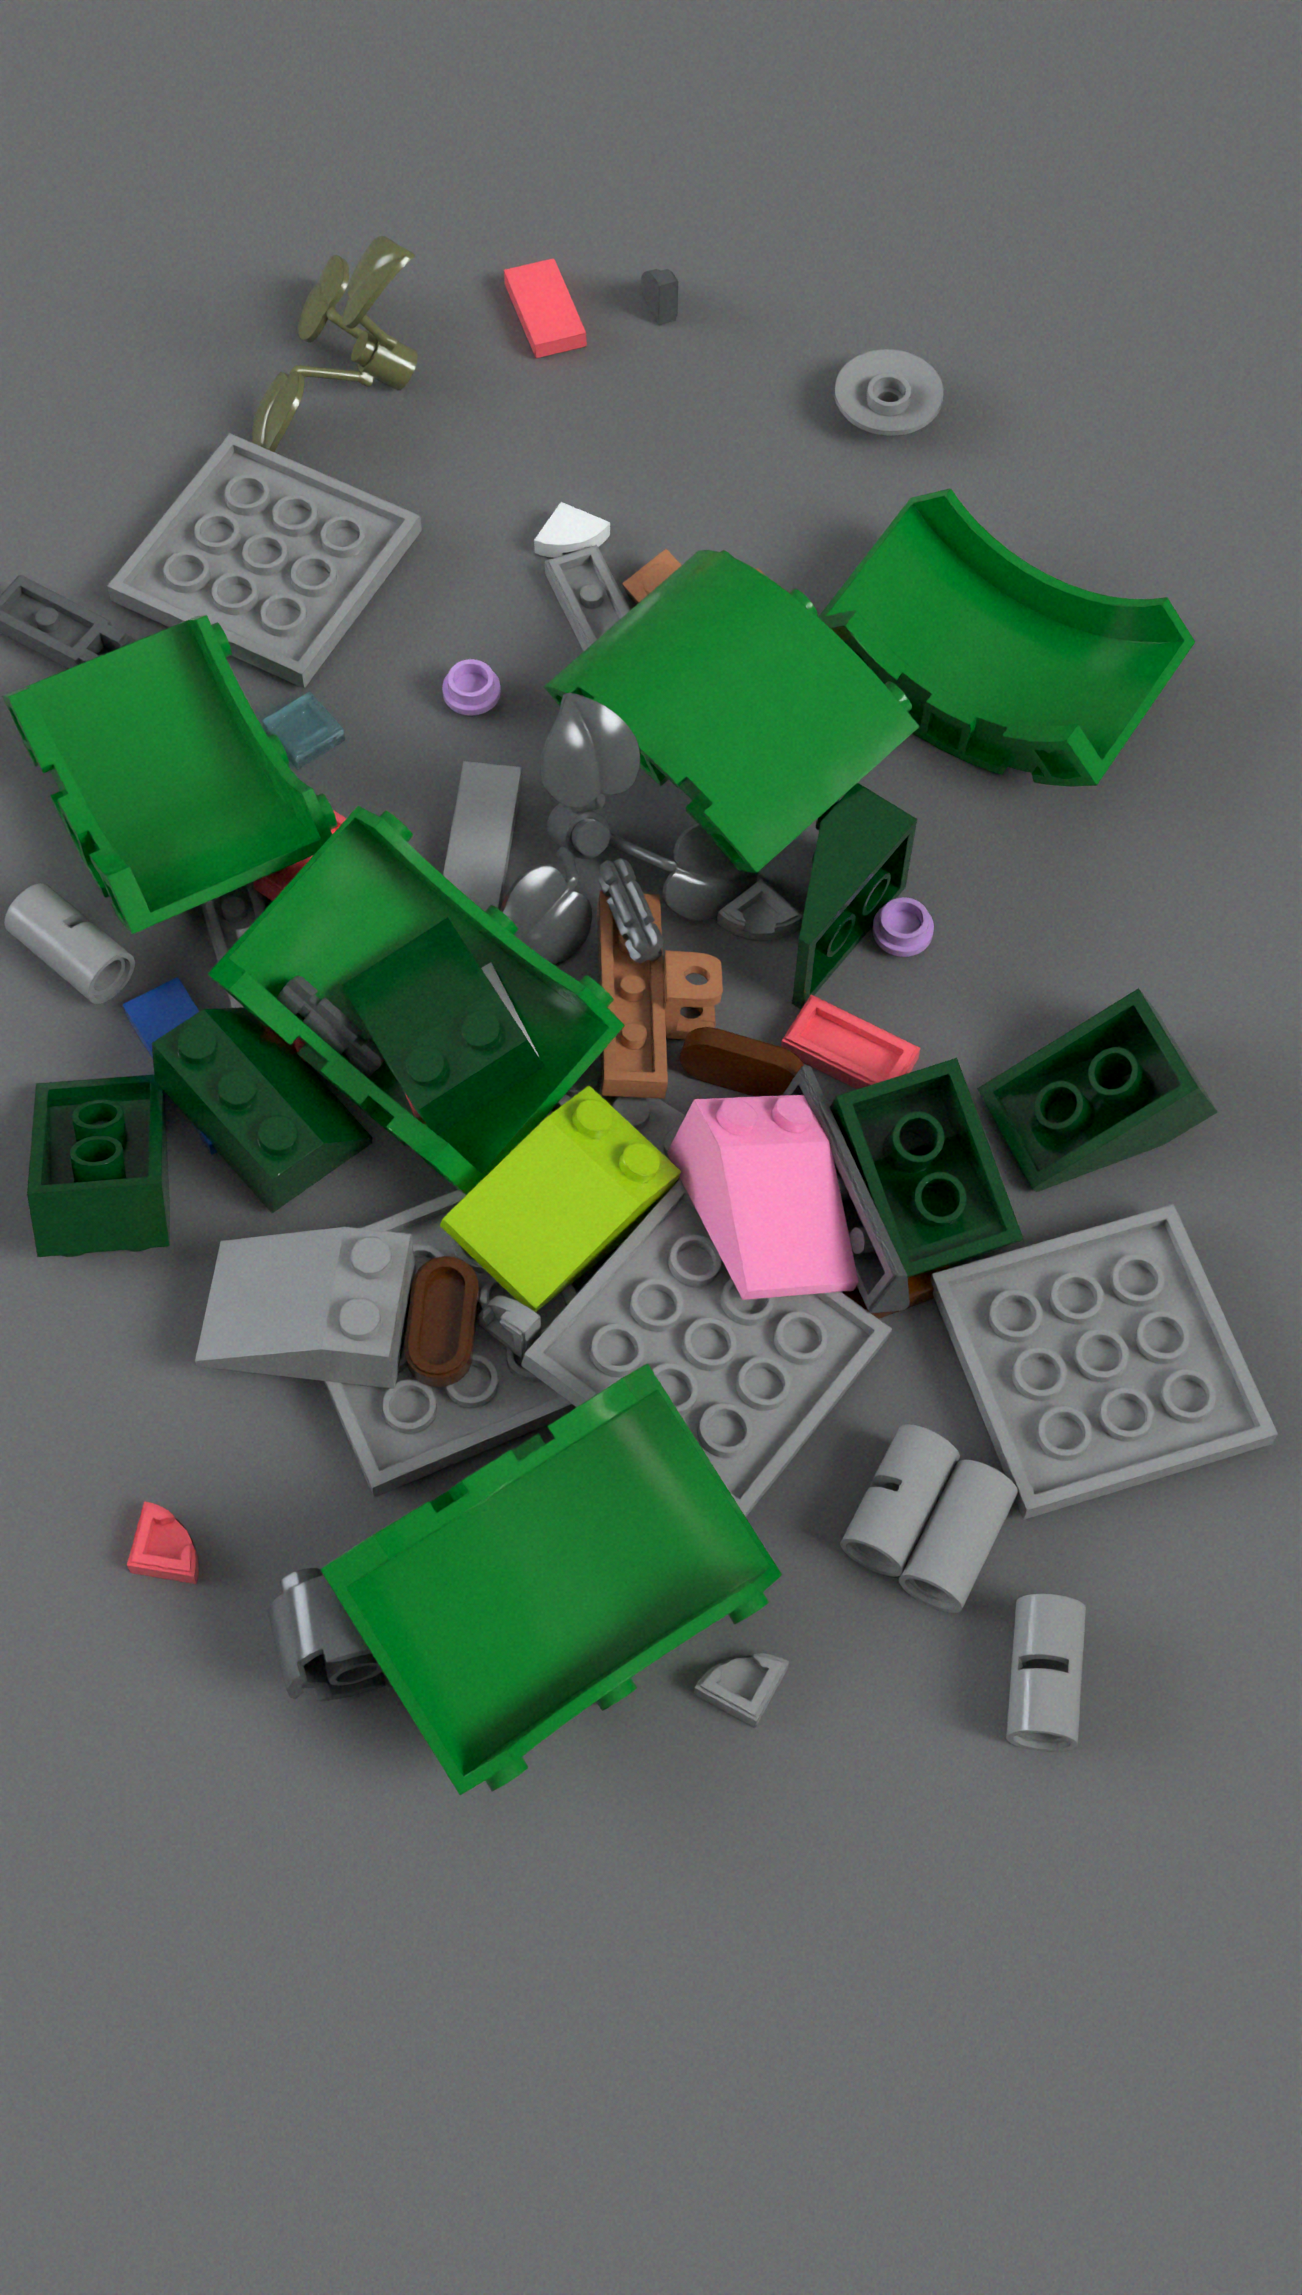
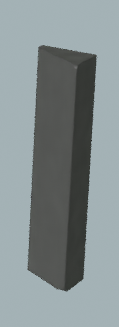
M802 1066L782 1096L804 1095L830 1141L858 1277L857 1287L870 1313L905 1310L910 1304L906 1271L811 1066Z

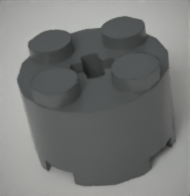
M318 1568L301 1569L282 1578L280 1584L283 1594L274 1599L267 1611L286 1689L290 1698L296 1699L303 1694L302 1688H314L317 1701H329L352 1697L385 1686L383 1670L321 1570Z

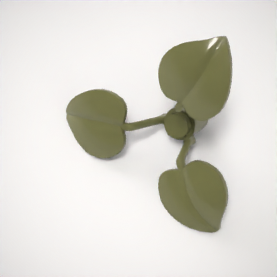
M379 236L371 242L362 255L350 281L349 266L344 258L333 255L328 260L320 275V283L314 286L306 299L298 323V334L302 340L310 343L320 335L329 319L357 339L352 350L351 360L358 364L359 371L296 365L292 368L289 375L280 372L268 387L255 413L252 427V441L254 444L272 452L276 451L302 399L305 377L355 381L367 387H370L373 380L376 379L398 391L405 387L415 370L418 358L417 351L386 334L366 313L399 271L412 258H415L411 251L399 246L385 236ZM348 286V296L350 298L346 303L342 317L336 311L335 306ZM360 323L368 331L361 330L357 325Z

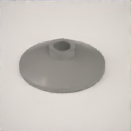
M877 349L855 356L841 368L836 378L834 395L840 412L858 428L878 435L896 436L920 430L934 420L942 406L944 388L937 371L921 357L902 350Z

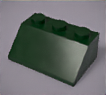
M244 1007L203 1009L152 1042L154 1080L195 1127L210 1140L217 1152L271 1213H274L372 1144L373 1137L290 1045L270 1027L267 1028Z

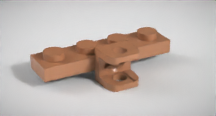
M600 891L597 906L599 984L614 999L608 1008L625 1025L600 1054L601 1095L665 1099L668 1085L666 1038L686 1039L687 1034L694 1029L702 1027L715 1028L714 1005L720 1003L723 993L721 961L712 955L704 953L665 950L664 959L662 954L655 961L647 960L641 964L635 962L630 957L625 942L628 940L621 936L607 903L609 898L604 895L603 891ZM644 894L655 919L652 923L657 925L662 935L660 895ZM696 973L704 976L708 982L703 985H695L687 981L685 977ZM683 1007H692L698 1010L701 1015L690 1019L682 1016L680 1010Z

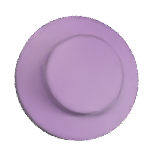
M467 659L456 663L449 670L442 685L443 698L448 707L459 714L468 716L480 715L491 710L497 704L501 693L500 681L497 675L486 663L475 659Z
M901 897L889 901L876 913L872 930L876 943L884 951L895 956L909 957L921 953L929 946L933 937L934 923L923 904L912 898Z

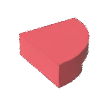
M144 1501L127 1562L130 1573L197 1584L199 1576L198 1555L188 1531L169 1510L157 1504Z

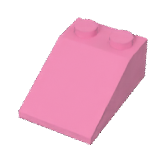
M785 1095L694 1099L667 1154L671 1162L682 1171L679 1177L742 1300L854 1291L858 1284V1277L830 1141L805 1096Z

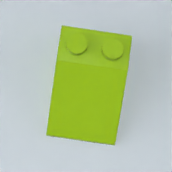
M589 1085L548 1115L442 1219L439 1226L518 1302L537 1312L622 1244L675 1185L682 1171Z

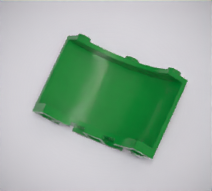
M951 488L910 498L818 616L863 660L884 684L890 681L905 693L912 705V709L908 713L919 725V728L913 732L914 735L946 753L988 771L1002 775L1007 767L1032 773L1034 783L1069 787L1097 786L1195 643V640L1168 597L1155 599L1112 597L1078 588L1044 573L1015 555L996 540L969 513Z
M712 550L697 551L544 686L559 706L565 693H574L590 698L615 712L629 726L636 737L640 751L639 767L660 786L670 780L677 788L679 787L692 800L685 807L686 812L697 823L701 824L712 840L739 871L753 873L759 872L919 728V725L908 713L912 709V705L905 693L890 681L884 684L863 660L832 629L818 618L816 608L805 594L798 589H793L790 593L773 580L746 563L734 558L725 550L720 552Z
M207 615L193 617L2 696L34 766L39 765L43 773L50 771L60 790L51 794L50 798L77 851L105 898L110 896L116 916L132 934L313 856L331 837V830L338 826L334 811L323 793L316 796L314 789L302 782L289 768V760L279 737L275 733L267 736L226 657L232 655L226 634L218 622L211 625Z
M357 806L212 968L208 975L267 1028L270 1027L290 1046L297 1038L301 1040L304 1045L297 1054L405 1147L408 1145L433 1170L463 1194L467 1195L540 1124L625 1025L608 1008L614 999L600 984L587 975H584L578 981L543 958L514 936L519 930L518 927L495 906L490 905L486 911L482 910L408 843L413 834L398 818L386 810L380 816H377ZM448 917L479 966L482 968L490 962L492 963L539 1055V1059L545 1067L437 1135L427 1124H423L414 1117L405 1092L386 1061L370 1078H367L348 1062V1058L343 1054L340 1055L302 1022L304 1019L299 1014L295 1016L277 998L279 992L292 978L297 975L302 976L318 990L316 996L320 1000L326 997L363 1031L360 1035L366 1041L369 1038L372 1039L342 985Z
M648 1363L621 1378L547 1426L554 1437L547 1444L540 1433H538L515 1449L509 1450L466 1477L434 1500L424 1503L376 1532L320 1569L459 1795L464 1794L484 1781L491 1791H495L529 1768L523 1756L593 1703L597 1702L603 1711L637 1689L631 1678L632 1676L721 1618L728 1615L735 1625L769 1603L764 1591L782 1576V1573Z

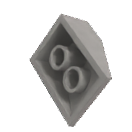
M337 1227L221 1241L197 1349L196 1365L198 1367L395 1389L409 1312L412 1282L416 1272L411 1234Z

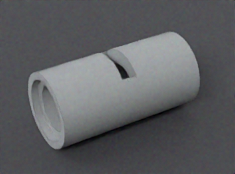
M39 883L25 889L12 902L6 913L4 922L6 930L92 1003L101 1004L112 999L125 987L131 978L135 967L134 957L94 923L88 922V919L47 884Z
M910 1424L900 1426L840 1542L843 1551L854 1561L874 1572L892 1577L900 1576L956 1463L960 1459L958 1450L944 1437L929 1429Z
M974 1460L958 1461L899 1578L902 1588L918 1601L934 1609L948 1613L961 1612L1018 1494V1489L1014 1482L1002 1472L984 1463Z
M1030 1594L1022 1596L1016 1601L1006 1734L1007 1741L1013 1745L1047 1752L1068 1751L1078 1746L1086 1606L1076 1599L1055 1594Z

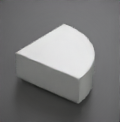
M560 502L534 539V552L542 556L556 558L562 556L565 552L578 551L594 545L599 547L610 536V522Z

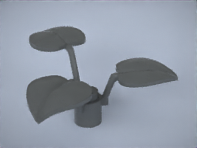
M565 693L562 697L557 718L545 741L540 762L543 785L548 794L560 802L549 815L547 831L551 840L561 847L556 855L558 859L563 861L566 878L564 879L563 875L556 868L547 864H540L530 868L513 883L500 909L518 927L519 930L514 936L552 964L562 962L573 956L582 947L591 929L592 908L590 902L584 895L573 890L579 881L574 862L575 857L591 859L601 854L607 846H611L658 868L671 871L663 887L664 902L682 917L702 921L717 918L718 911L757 882V875L759 873L739 871L699 823L687 828L677 839L674 848V860L664 858L612 834L605 818L593 810L604 807L606 802L605 794H619L628 790L633 785L640 766L639 745L629 726L615 712L590 698L574 693Z

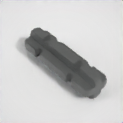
M619 858L614 862L606 860L600 865L599 870L601 873L598 876V882L604 895L609 898L607 903L621 936L628 940L625 942L630 957L640 964L647 960L655 961L662 956L661 948L664 945V940L657 925L652 923L655 919L640 885L633 881L636 879L630 863L623 858Z
M298 975L292 978L279 992L277 999L295 1016L299 1014L304 1019L302 1021L340 1055L343 1054L348 1058V1062L362 1074L370 1078L385 1062L375 1042L371 1038L367 1041L360 1036L363 1031L326 997L320 1000L316 996L318 990L305 978Z

